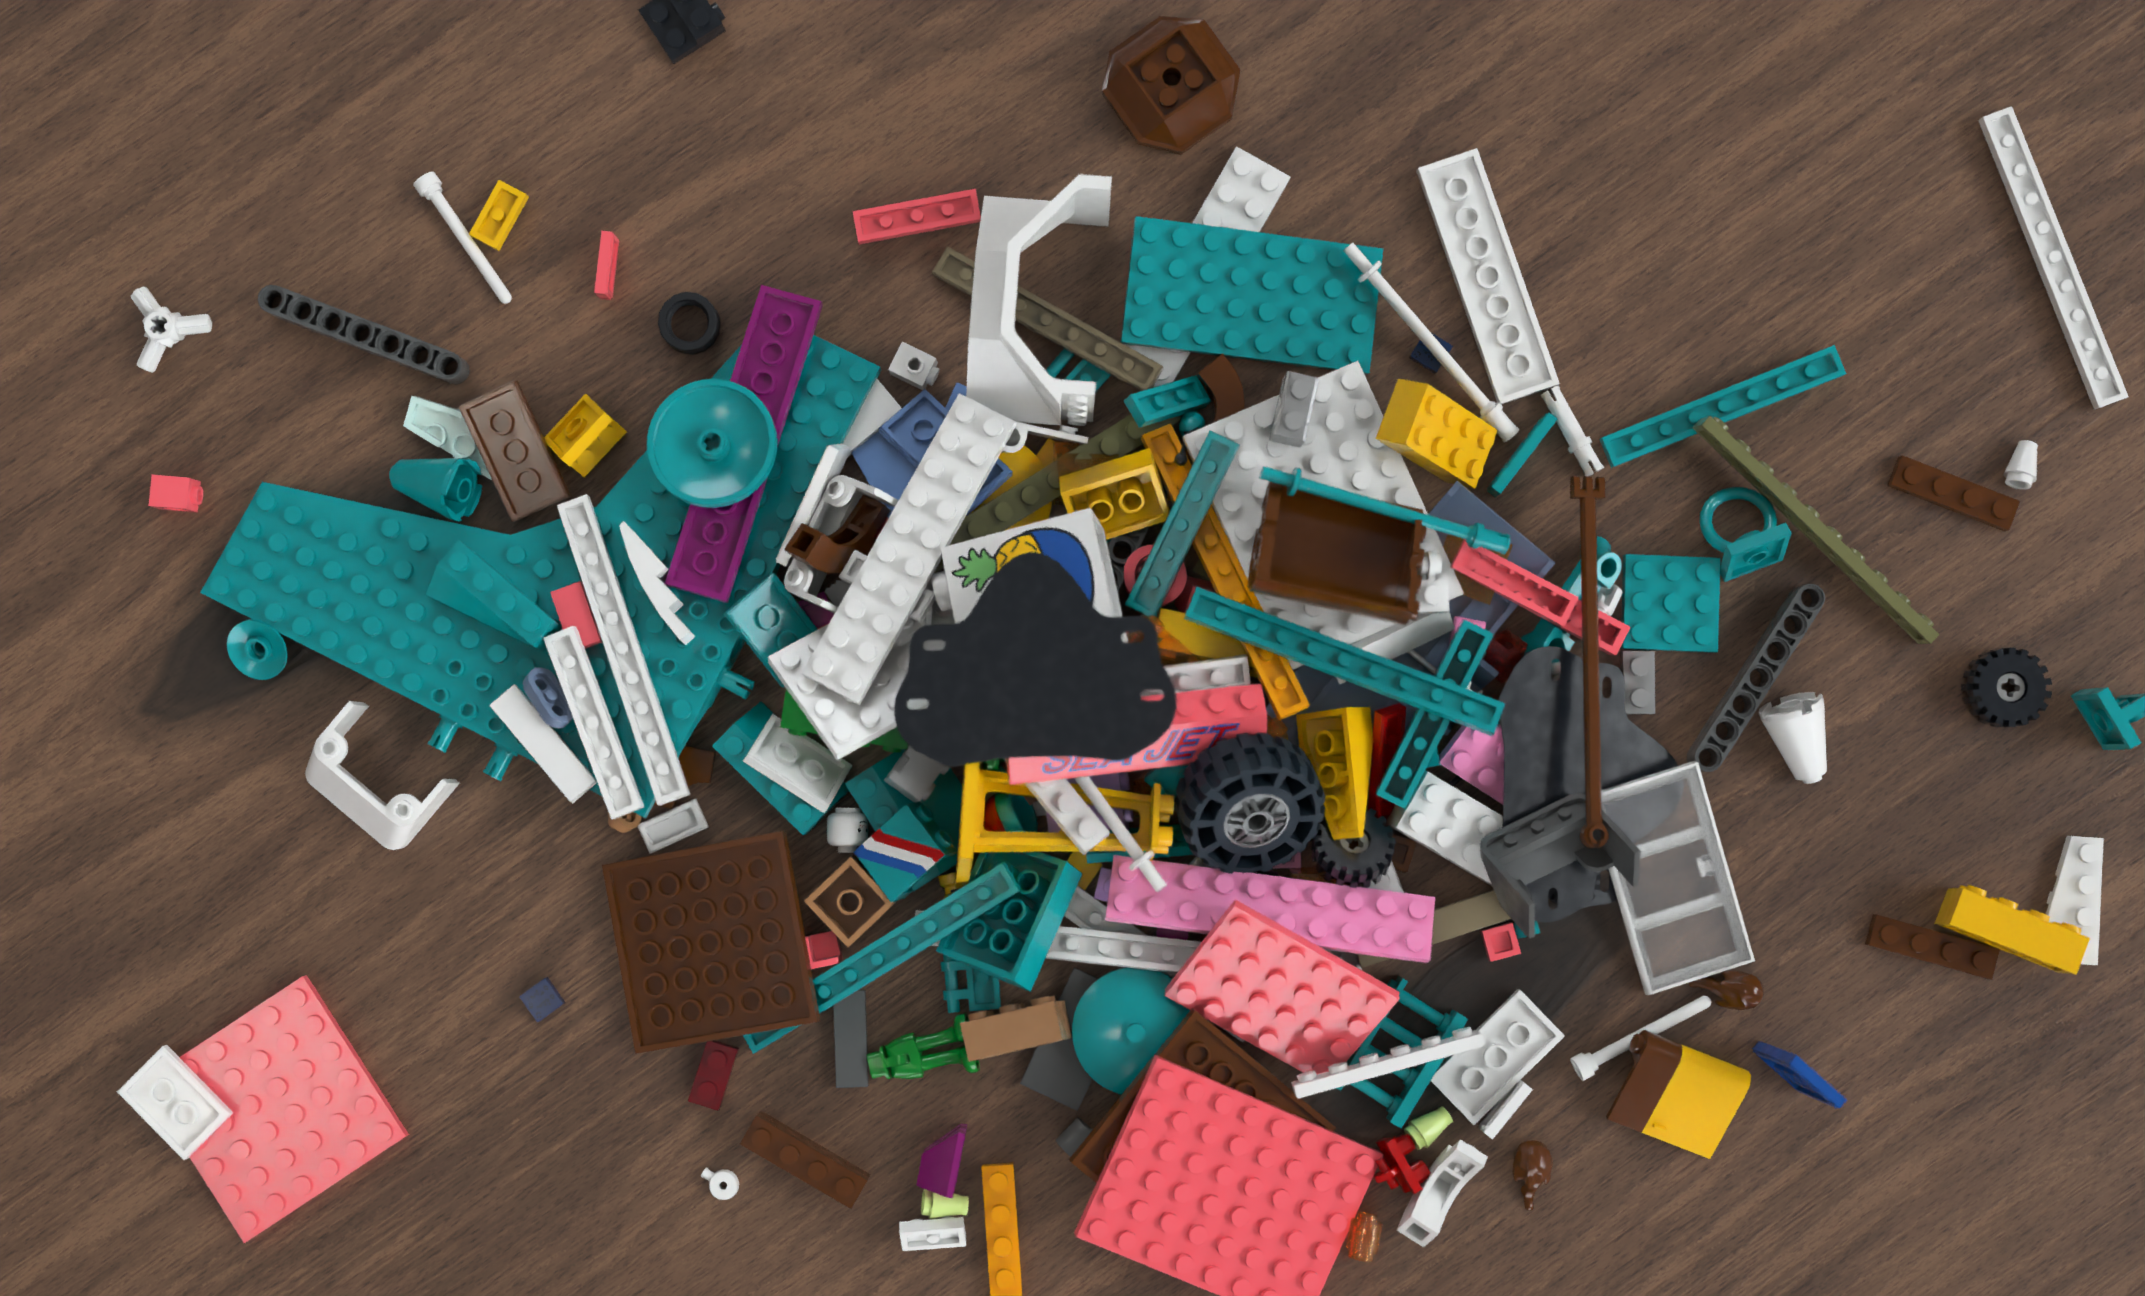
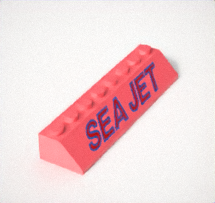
M1262 683L1176 693V712L1169 730L1156 743L1127 760L1112 761L1075 756L1006 758L1009 785L1189 765L1190 762L1194 763L1199 753L1206 748L1210 749L1216 745V742L1224 738L1228 740L1243 733H1248L1249 735L1267 733V711ZM1163 694L1141 696V699L1144 701H1158L1163 698Z

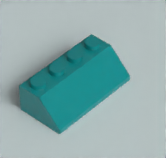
M760 701L737 720L712 747L802 835H807L849 792V789L843 781L829 808L823 813L743 762L771 715L774 714Z

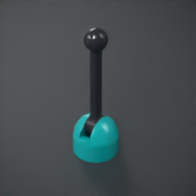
M1187 412L1181 417L1179 423V431L1182 436L1205 427L1203 416L1196 412ZM1184 441L1180 453L1174 458L1175 463L1179 466H1183L1187 462V448Z

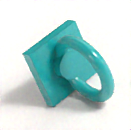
M1729 487L1719 490L1706 500L1699 516L1700 528L1704 538L1712 547L1724 553L1720 566V575L1724 582L1783 561L1792 533L1787 523L1777 526V516L1774 507L1761 493L1745 487ZM1733 499L1751 502L1763 515L1764 527L1762 532L1759 530L1748 532L1740 536L1733 543L1720 537L1712 523L1715 509L1723 502Z

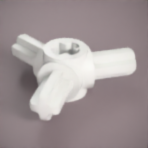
M144 286L134 290L131 295L132 300L144 315L142 321L146 331L144 336L148 338L137 361V366L141 369L153 373L166 347L172 348L173 344L183 340L185 335L211 332L212 321L208 314L181 316L179 312L171 313L167 307H161L148 288Z

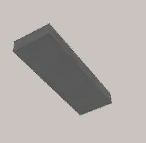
M858 990L833 1006L836 1088L869 1086L866 990Z

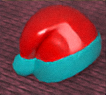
M996 793L985 804L983 826L986 831L1037 832L1038 823L1033 804L1030 806L1023 796Z

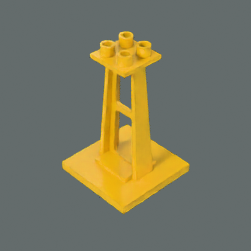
M979 762L964 764L955 888H962L969 884L973 852L1079 851L1062 829L1058 832L986 831L983 824L985 796L987 793L996 792L1036 797L1025 784L1009 785L1008 773L979 769ZM1069 783L1087 805H1093L1079 784ZM1154 783L1150 795L1097 787L1111 808L1133 810L1139 814V831L1131 835L1145 853L1153 850L1154 853L1168 854V848L1172 845L1173 827L1159 826V822L1169 823L1170 815L1173 814L1174 795L1160 794L1161 784ZM1110 833L1090 851H1126L1116 835Z

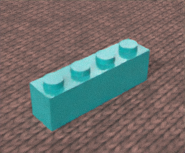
M460 540L456 542L437 564L425 594L542 652L546 648L543 638L562 630V626Z

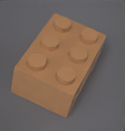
M1046 996L1030 1000L1031 1006L1026 1008L1024 1003H1016L999 1007L1000 1014L994 1015L993 1010L969 1014V1021L960 1023L968 1062L1072 1039L1065 1000L1056 1001L1055 996Z

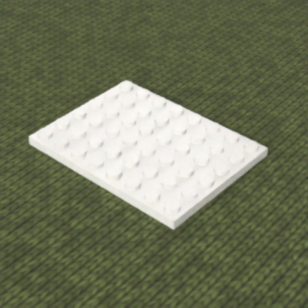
M1358 361L1319 377L1311 418L1307 426L1306 440L1301 447L1269 440L1279 395L1182 437L1193 463L1210 430L1240 444L1212 502V506L1247 579L1256 528L1259 529L1262 519L1261 507L1269 482L1259 478L1263 466L1292 474L1294 468L1297 467L1301 469L1302 478L1373 499L1423 509V513L1428 515L1401 454L1375 439L1384 416ZM1427 528L1424 541L1420 543V548L1424 549L1425 553L1426 551H1434L1435 554H1441L1442 571L1435 574V579H1448L1450 601L1463 595L1464 592L1454 570L1450 568L1451 563L1436 530ZM1420 574L1422 575V580H1426V574ZM1254 593L1265 613L1347 644L1355 643L1396 624ZM1288 659L1292 669L1303 665Z

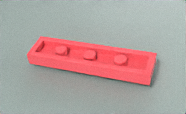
M976 189L852 211L859 245L978 223L981 220Z

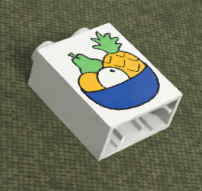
M1091 508L942 547L941 553L945 570L932 575L933 590L942 611L952 609L954 621L957 624L965 620L971 613L987 585L1004 564L1014 557L1028 552L1045 554L1063 566L1078 583L1091 604L1100 614L1107 617H1123L1105 531ZM1125 632L1122 634L1121 639L1123 642L1128 643L1127 634Z

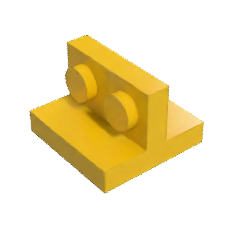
M585 393L544 439L562 461L585 477L627 431Z

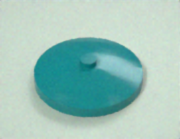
M722 379L695 381L671 393L656 410L647 435L649 462L661 484L678 499L691 505L706 508L732 505L754 493L770 474L777 453L775 424L763 402L744 386Z
M1123 967L1110 971L1098 978L1081 997L1072 1023L1074 1049L1084 1070L1104 1088L1118 1094H1123L1190 1012L1189 1009L1165 997V988L1173 979L1169 975L1161 971Z

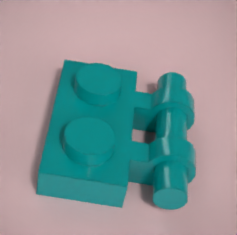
M943 955V961L940 962L941 972H944L946 987V990H943V1000H947L948 1013L960 1012L959 999L969 1000V1011L991 1010L1001 1007L999 979ZM958 970H966L967 988L958 989Z

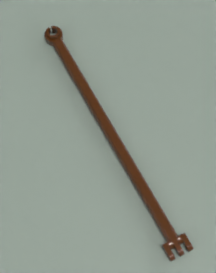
M1571 476L1570 499H1580L1586 816L1585 825L1580 831V840L1588 848H1600L1607 843L1609 838V832L1602 824L1596 500L1605 498V478L1597 476L1595 478V489H1593L1592 477L1584 476L1582 489H1580V477ZM1595 829L1601 833V838L1598 841L1594 840L1592 836Z

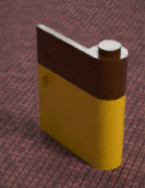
M1642 1030L1631 1039L1629 1050L1632 1052V1058L1635 1063L1606 1116L1607 1119L1710 1159L1747 1094L1751 1083L1750 1072L1665 1037Z

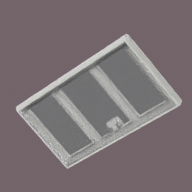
M1688 762L1602 790V810L1640 850L1638 885L1633 887L1614 866L1609 868V873L1645 995L1655 994L1754 962L1755 959L1698 762Z

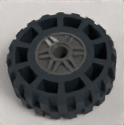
M1248 733L1238 734L1235 738L1228 740L1224 738L1216 742V745L1210 749H1204L1198 754V758L1194 763L1190 762L1185 769L1184 778H1180L1176 788L1177 795L1174 800L1177 819L1191 852L1200 858L1204 864L1214 869L1218 867L1220 871L1231 874L1233 872L1253 873L1260 870L1265 872L1272 870L1278 864L1289 862L1292 860V856L1298 852L1301 853L1308 846V841L1316 836L1320 827L1319 822H1322L1325 813L1324 790L1305 752L1299 746L1291 744L1289 740L1279 736L1273 738L1267 733H1257V735H1249Z

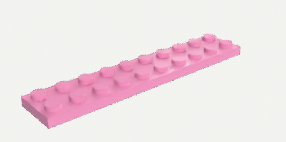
M1113 856L1105 921L1208 934L1236 899L1325 950L1429 963L1435 897L1363 887L1350 888L1347 885L1341 886L1332 883L1248 872H1233L1231 874L1222 872L1217 868L1152 860L1150 862L1167 884L1162 890L1156 892L1139 868L1133 871L1129 869L1130 864L1134 861L1131 857Z

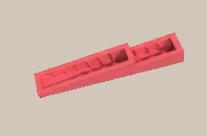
M1463 540L1450 568L1582 640V601L1579 600V597L1485 548H1470L1466 540ZM1598 610L1599 650L1608 655H1617L1631 627Z

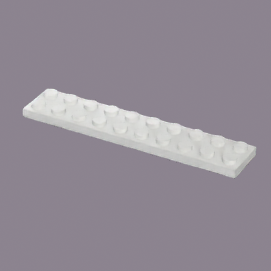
M960 393L958 394L801 674L858 705L861 704L942 559L941 548L950 545L1015 429L1016 422Z

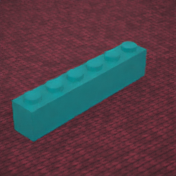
M1465 619L1461 620L1434 677L1467 688L1494 634ZM1417 708L1375 794L1406 809L1450 720Z

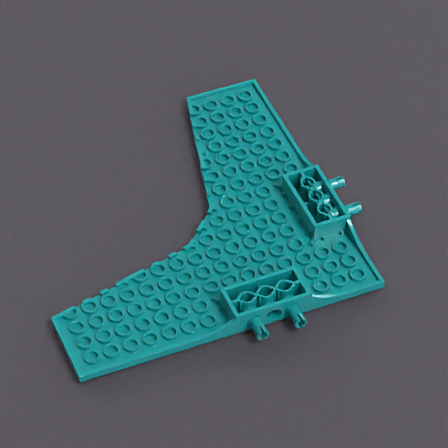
M813 335L778 444L775 462L768 476L728 603L667 586L684 604L675 615L696 636L687 645L679 640L662 619L641 586L628 557L619 525L624 521L669 569L690 504L675 497L661 484L651 468L646 450L596 507H593L678 757L709 707H712L722 687L741 696L743 699H747L751 694L748 690L740 687V685L753 690L755 681L731 671L745 644V640L723 613L769 573L777 574L781 564L776 562V557L826 447L834 444H843L876 378H878L881 372L880 366ZM741 345L711 379L730 381ZM262 482L200 593L253 620H260L271 625L279 633L440 714L439 718L441 720L430 741H428V745L446 753L458 728L462 729L463 726L494 741V745L497 747L483 773L502 781V777L514 756L519 754L535 763L537 762L490 707V704L514 684L529 699L523 688V680L534 668H546L557 679L558 676L547 647L542 652L425 595L437 564L456 542L460 540L561 625L550 592L579 581L582 582L561 518L509 535ZM602 642L585 650L644 804V808L636 810L634 813L647 818L656 799ZM574 719L563 728H553L596 779ZM597 782L589 790L602 796Z

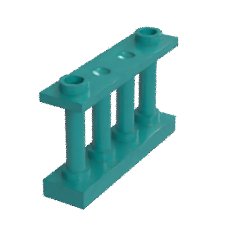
M1399 975L1396 980L1391 979L1387 983L1388 986L1399 991L1398 1002L1436 1025V1029L1439 1031L1436 1036H1440L1441 1040L1453 1037L1452 1032L1463 1028L1468 1021L1466 1017L1453 1009L1450 1014L1445 1013L1443 1015L1403 990L1408 981ZM1388 1012L1347 1060V1065L1357 1064L1359 1058L1363 1055L1378 1053L1379 1057L1386 1055L1370 1044L1379 1028L1403 1043L1409 1044L1411 1048L1421 1046V1040L1423 1039L1387 1017ZM1444 1058L1419 1064L1416 1069L1412 1067L1411 1069L1405 1068L1391 1072L1401 1078L1403 1084L1406 1085L1400 1096L1396 1094L1392 1096L1368 1080H1362L1350 1085L1387 1107L1386 1111L1389 1113L1386 1118L1401 1129ZM1344 1086L1338 1087L1337 1089L1341 1091Z

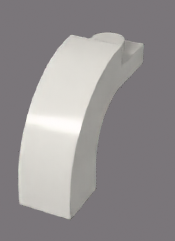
M1461 1139L1454 1146L1448 1145L1429 1168L1431 1174L1420 1184L1422 1190L1411 1197L1397 1231L1425 1247L1439 1234L1445 1216L1454 1199L1464 1185L1484 1167L1488 1157Z

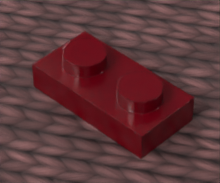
M715 1040L707 1041L688 1102L717 1111L720 1110L739 1048Z

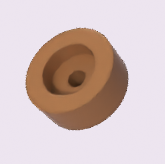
M608 812L609 826L621 833L631 831L641 822V816L634 812L617 819H611Z

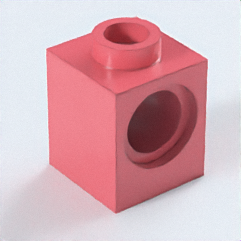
M152 474L148 506L162 510L198 513V505H201L203 501L201 481L188 477Z

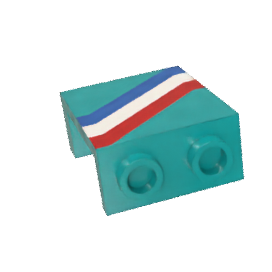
M920 801L906 804L854 851L890 902L905 899L913 892L911 886L941 859L953 856L958 852L953 846L951 836L938 826L934 820L933 812Z

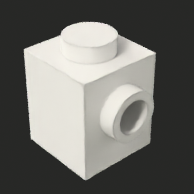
M903 341L888 369L890 375L921 390H924L927 384L932 386L940 371L936 367L938 362L935 357Z

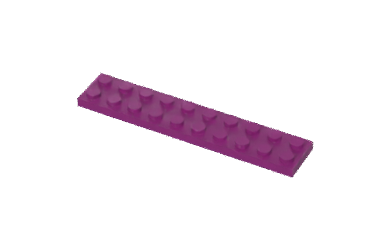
M761 285L730 381L749 389L763 402L775 424L778 448L823 304L819 300ZM768 477L754 493L732 505L706 508L690 504L664 584L728 603Z

